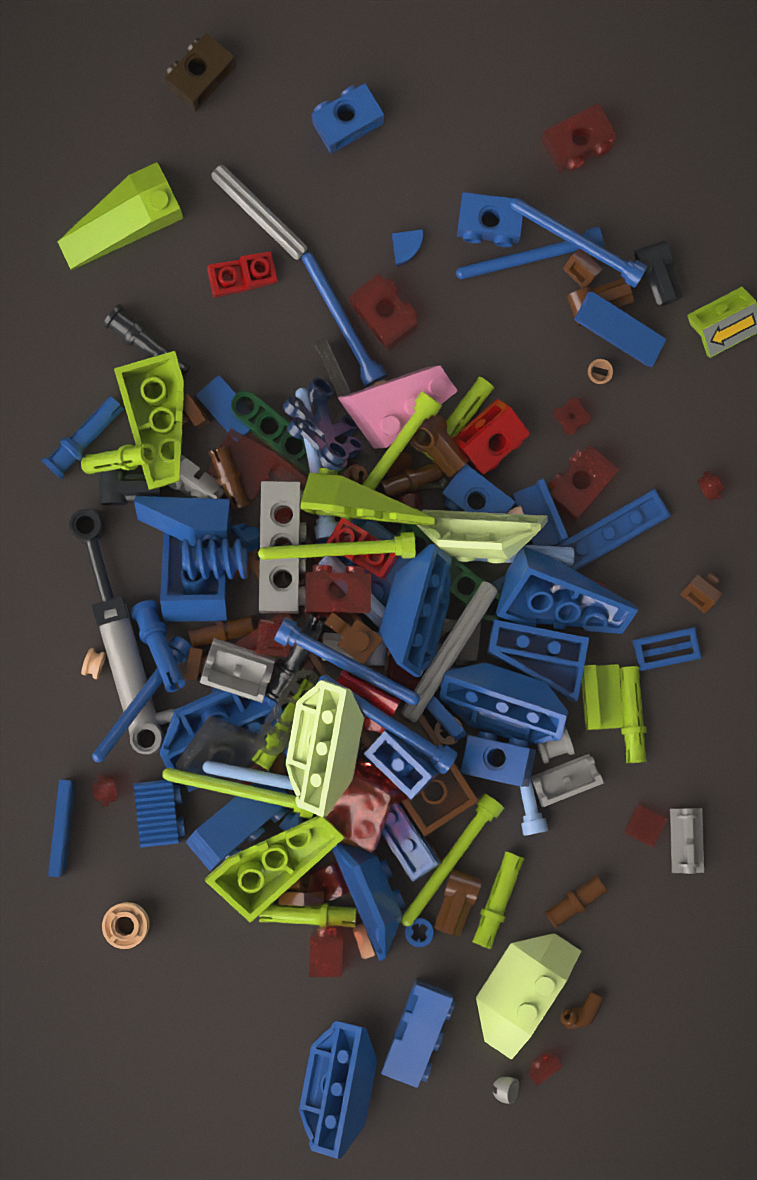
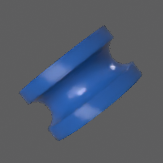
M417 918L411 926H406L405 928L406 939L412 946L424 947L433 939V927L424 918ZM417 923L419 927L421 924L427 926L425 931L427 938L423 941H420V938L417 941L411 938L414 933L411 927Z

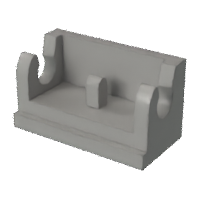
M214 638L204 665L200 683L262 703L276 658Z
M586 754L531 776L532 784L541 807L603 784L601 775L597 772L594 765L593 757Z

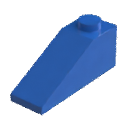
M135 496L134 503L137 520L179 540L184 541V539H188L189 544L194 547L197 539H201L204 548H207L210 539H214L217 548H220L223 539H227L229 544L232 520L230 499Z

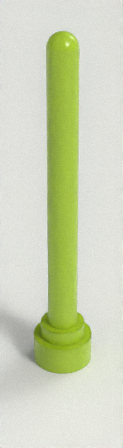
M420 392L414 401L416 402L413 408L415 412L365 480L363 486L375 490L425 418L429 419L432 415L436 416L442 407L439 402L425 392ZM340 517V519H341V518H344V519L348 520L349 522H352L353 519H354V518Z
M414 532L400 533V536H394V540L262 547L258 551V555L262 560L395 553V556H401L402 559L415 558L416 553Z
M166 768L163 771V778L167 781L293 808L294 812L300 813L299 817L308 819L313 817L312 812L297 807L295 800L297 796L172 768Z
M483 793L476 803L478 805L475 810L477 814L403 914L401 922L404 926L408 927L414 923L487 821L491 822L494 817L498 818L504 810V807L495 799Z

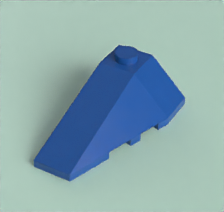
M523 546L507 570L496 614L506 620L530 627H536V624L553 625L554 629H565V626L583 627L585 631L623 634L638 612V607L556 559Z

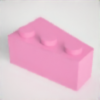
M439 365L405 374L338 397V399L373 449L387 448L393 443L415 412L413 408L416 402L414 401L421 391L442 404L455 394L457 389Z

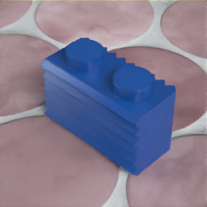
M167 780L134 783L140 848L181 843L180 836H186L184 817H178L177 804H183L181 785H175V782Z

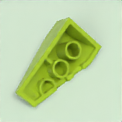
M156 162L128 175L57 242L70 269L73 270L184 218L168 181Z
M172 351L114 368L136 446L149 443L156 449V460L152 461V464L142 465L148 489L152 490L180 482L184 379L176 352Z
M319 468L318 473H309L300 507L309 514L437 527V520L434 517L348 478L339 476L336 470Z
M319 815L228 857L205 878V882L251 923L345 837L327 818Z

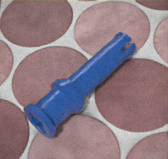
M109 396L70 438H62L60 441L61 445L48 458L44 457L41 461L62 480L65 477L64 472L76 460L80 461L83 458V451L124 411V408L113 397Z
M153 600L142 601L132 607L130 615L138 623L141 641L148 644L165 684L166 691H178L175 683H178L179 687L183 688L185 680L180 673L165 637L167 635V627L159 619L156 602Z

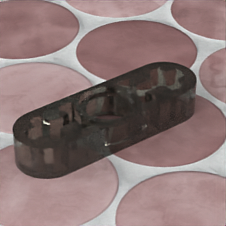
M299 669L290 676L256 735L257 747L263 753L278 755L286 748L290 741L293 720H282L279 715L280 707L288 702L296 707L298 700L287 697L290 691L295 695L300 689V685L297 683L299 677L306 678L308 675L310 677L308 682L312 685L311 689L315 687L319 680L315 672ZM304 689L299 697L304 696L309 690ZM273 719L278 724L289 727L286 733L281 729L277 733L276 739L280 741L277 747L271 745L269 749L266 748L267 741L264 740V736L266 734L272 735L277 728L271 725Z

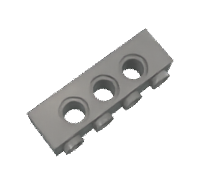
M261 481L260 548L275 546L280 540H288L292 545H300V542H306L307 524L306 522H301L302 509L300 508L304 490H301L300 482ZM281 508H288L293 512L291 521L286 524L278 523L275 520V514ZM260 558V613L299 614V606H305L306 587H300V574H306V558L262 560ZM279 572H288L292 576V582L288 587L278 588L275 586L274 578Z

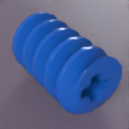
M236 538L233 548H230L227 539H223L220 548H217L214 539H210L207 548H204L201 539H197L195 547L191 548L188 539H184L182 545L183 576L187 570L189 578L194 580L200 570L202 578L208 579L211 570H213L215 578L221 579L224 570H226L228 578L234 579L237 570H239L241 578L246 579L248 576V543L246 547H242L239 538Z

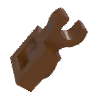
M332 612L325 621L328 627L343 637L337 646L363 665L383 641V638L358 619L352 626H349Z

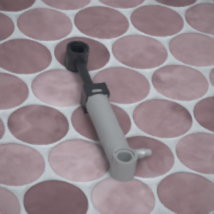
M80 509L71 516L69 527L72 534L82 544H86L102 600V602L91 606L96 624L100 628L124 713L147 682V678L131 625V616L126 599L123 596L114 598L98 540H100L105 531L104 522L93 510ZM85 519H93L95 522L94 530L89 534H82L79 528L80 523ZM151 697L128 727L132 748L144 755H152L159 752L165 739L160 725L171 722L174 710L176 709H168L156 713ZM145 730H151L155 735V743L149 748H144L139 742L140 734Z

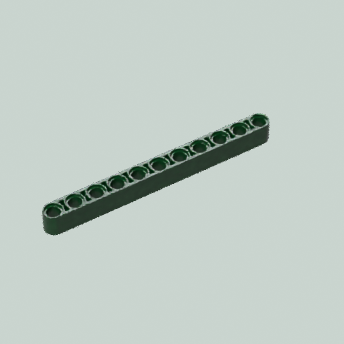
M249 391L238 392L231 400V409L237 421L308 478L310 469L304 437L302 439L293 437L287 430V426L290 423L256 395ZM241 401L252 402L254 409L250 414L242 415L237 411V406ZM268 420H273L279 425L277 432L272 435H267L261 430L263 423ZM289 441H300L303 444L302 451L296 455L289 454L285 450ZM376 521L383 526L384 521ZM400 523L401 530L395 534V536H400V533L414 532L415 539L421 540L425 544V548L430 544H434L423 531L413 524ZM451 557L452 566L449 571L451 578L450 595L467 607L484 581L456 558ZM461 579L470 580L474 585V592L470 595H462L457 589V582ZM497 593L493 600L499 603L501 595ZM484 614L481 620L493 622L500 617L497 614L492 616Z

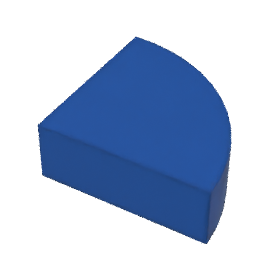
M423 229L392 234L396 266L408 263L417 254L422 245Z
M246 523L231 526V535L235 539L239 538L242 547H246L248 543V553L260 547V527L247 526Z

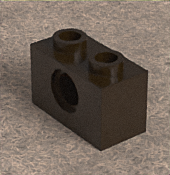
M207 33L201 39L196 38L187 48V54L180 62L177 60L170 65L165 77L168 89L195 112L236 68L234 56ZM200 65L206 68L202 75L197 76L190 73L195 66Z

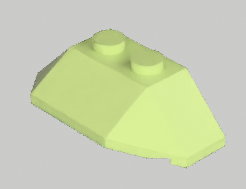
M423 510L421 512L437 520V527L417 526L441 550L451 557H457L458 561L468 562L474 561L476 558H487L490 563H504L512 558L548 522V516Z
M320 680L315 687L297 701L286 759L290 782L297 796L295 798L297 807L322 817L330 813L353 780L364 721L363 714L351 689L326 680Z
M555 933L510 943L476 996L484 1041L510 1059H513L532 1036L567 982L581 950Z

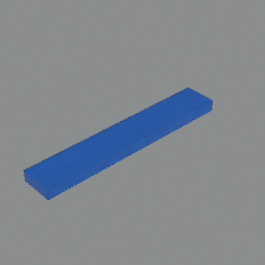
M653 489L558 544L556 547H572L574 549V563L568 567L577 571L664 521L671 515L656 489ZM506 575L492 583L500 595Z

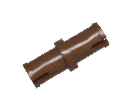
M228 445L209 451L208 453L219 477L216 481L218 485H222L226 498L230 499L231 511L250 504L239 479L242 475L240 470L236 471Z
M435 461L413 470L406 468L401 471V474L380 481L377 486L378 492L390 498L405 492L414 493L418 491V487L441 480L442 471Z
M250 615L225 622L220 620L216 621V624L188 629L192 648L210 645L214 638L227 642V640L255 635Z
M595 875L574 892L572 890L567 892L566 898L544 913L557 929L576 913L580 912L582 914L586 911L585 907L608 891L597 875Z

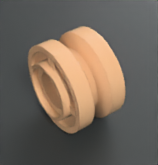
M123 902L113 906L107 911L102 921V931L105 939L112 946L120 949H129L141 943L146 938L150 928L147 912L140 905L133 902ZM121 917H129L134 922V930L131 934H124L119 930L118 921Z

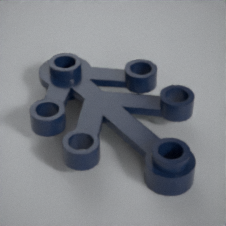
M315 377L306 390L308 391L310 403L315 407L316 416L305 407L301 399L296 396H290L283 405L284 411L294 417L287 426V430L295 438L302 439L304 437L317 450L319 461L323 467L328 470L341 471L347 465V458H357L364 449V446L360 440L351 437L358 429L352 417L345 415L338 423L331 425L327 402L334 394V389L326 380ZM309 426H310L314 431H316V432L321 436V438L318 437V436L309 428ZM342 435L347 436V440L342 445L335 441L336 438Z

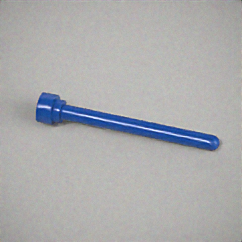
M513 198L510 201L512 210L621 272L620 276L625 278L624 282L634 288L648 267L638 260L636 262L632 260L625 261L519 198Z
M599 226L586 229V233L581 234L604 248ZM567 241L459 267L456 270V276L459 279H467L575 252L579 248Z
M310 252L303 254L302 261L361 366L359 369L361 375L359 377L365 388L370 387L377 381L384 380L387 377L385 370L381 364L371 360L314 255Z
M287 617L283 620L274 638L276 642L284 646L287 644L294 646L296 644L411 705L419 703L420 696L418 693L301 632L302 629L297 627V622Z
M173 636L168 644L177 665H180L181 662L187 661L189 650L192 646L183 638ZM158 668L93 752L92 757L95 762L104 761L161 685L163 679Z
M327 675L321 676L318 680V682L320 680H326L337 685L343 686ZM352 692L363 715L428 756V761L432 763V767L440 773L445 774L450 769L457 757L456 751L447 745L444 747L439 744L437 746L433 745Z

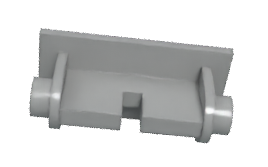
M181 455L180 482L169 484L168 486L172 489L180 490L189 498L221 499L225 494L222 485H218L216 479L206 472L199 480L194 476L199 472L200 468Z
M702 808L670 809L672 873H704Z

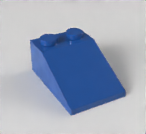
M164 532L160 594L163 621H227L228 575L226 570H224L221 579L215 578L213 570H211L208 579L202 578L200 570L194 580L189 578L187 570L183 576V541Z

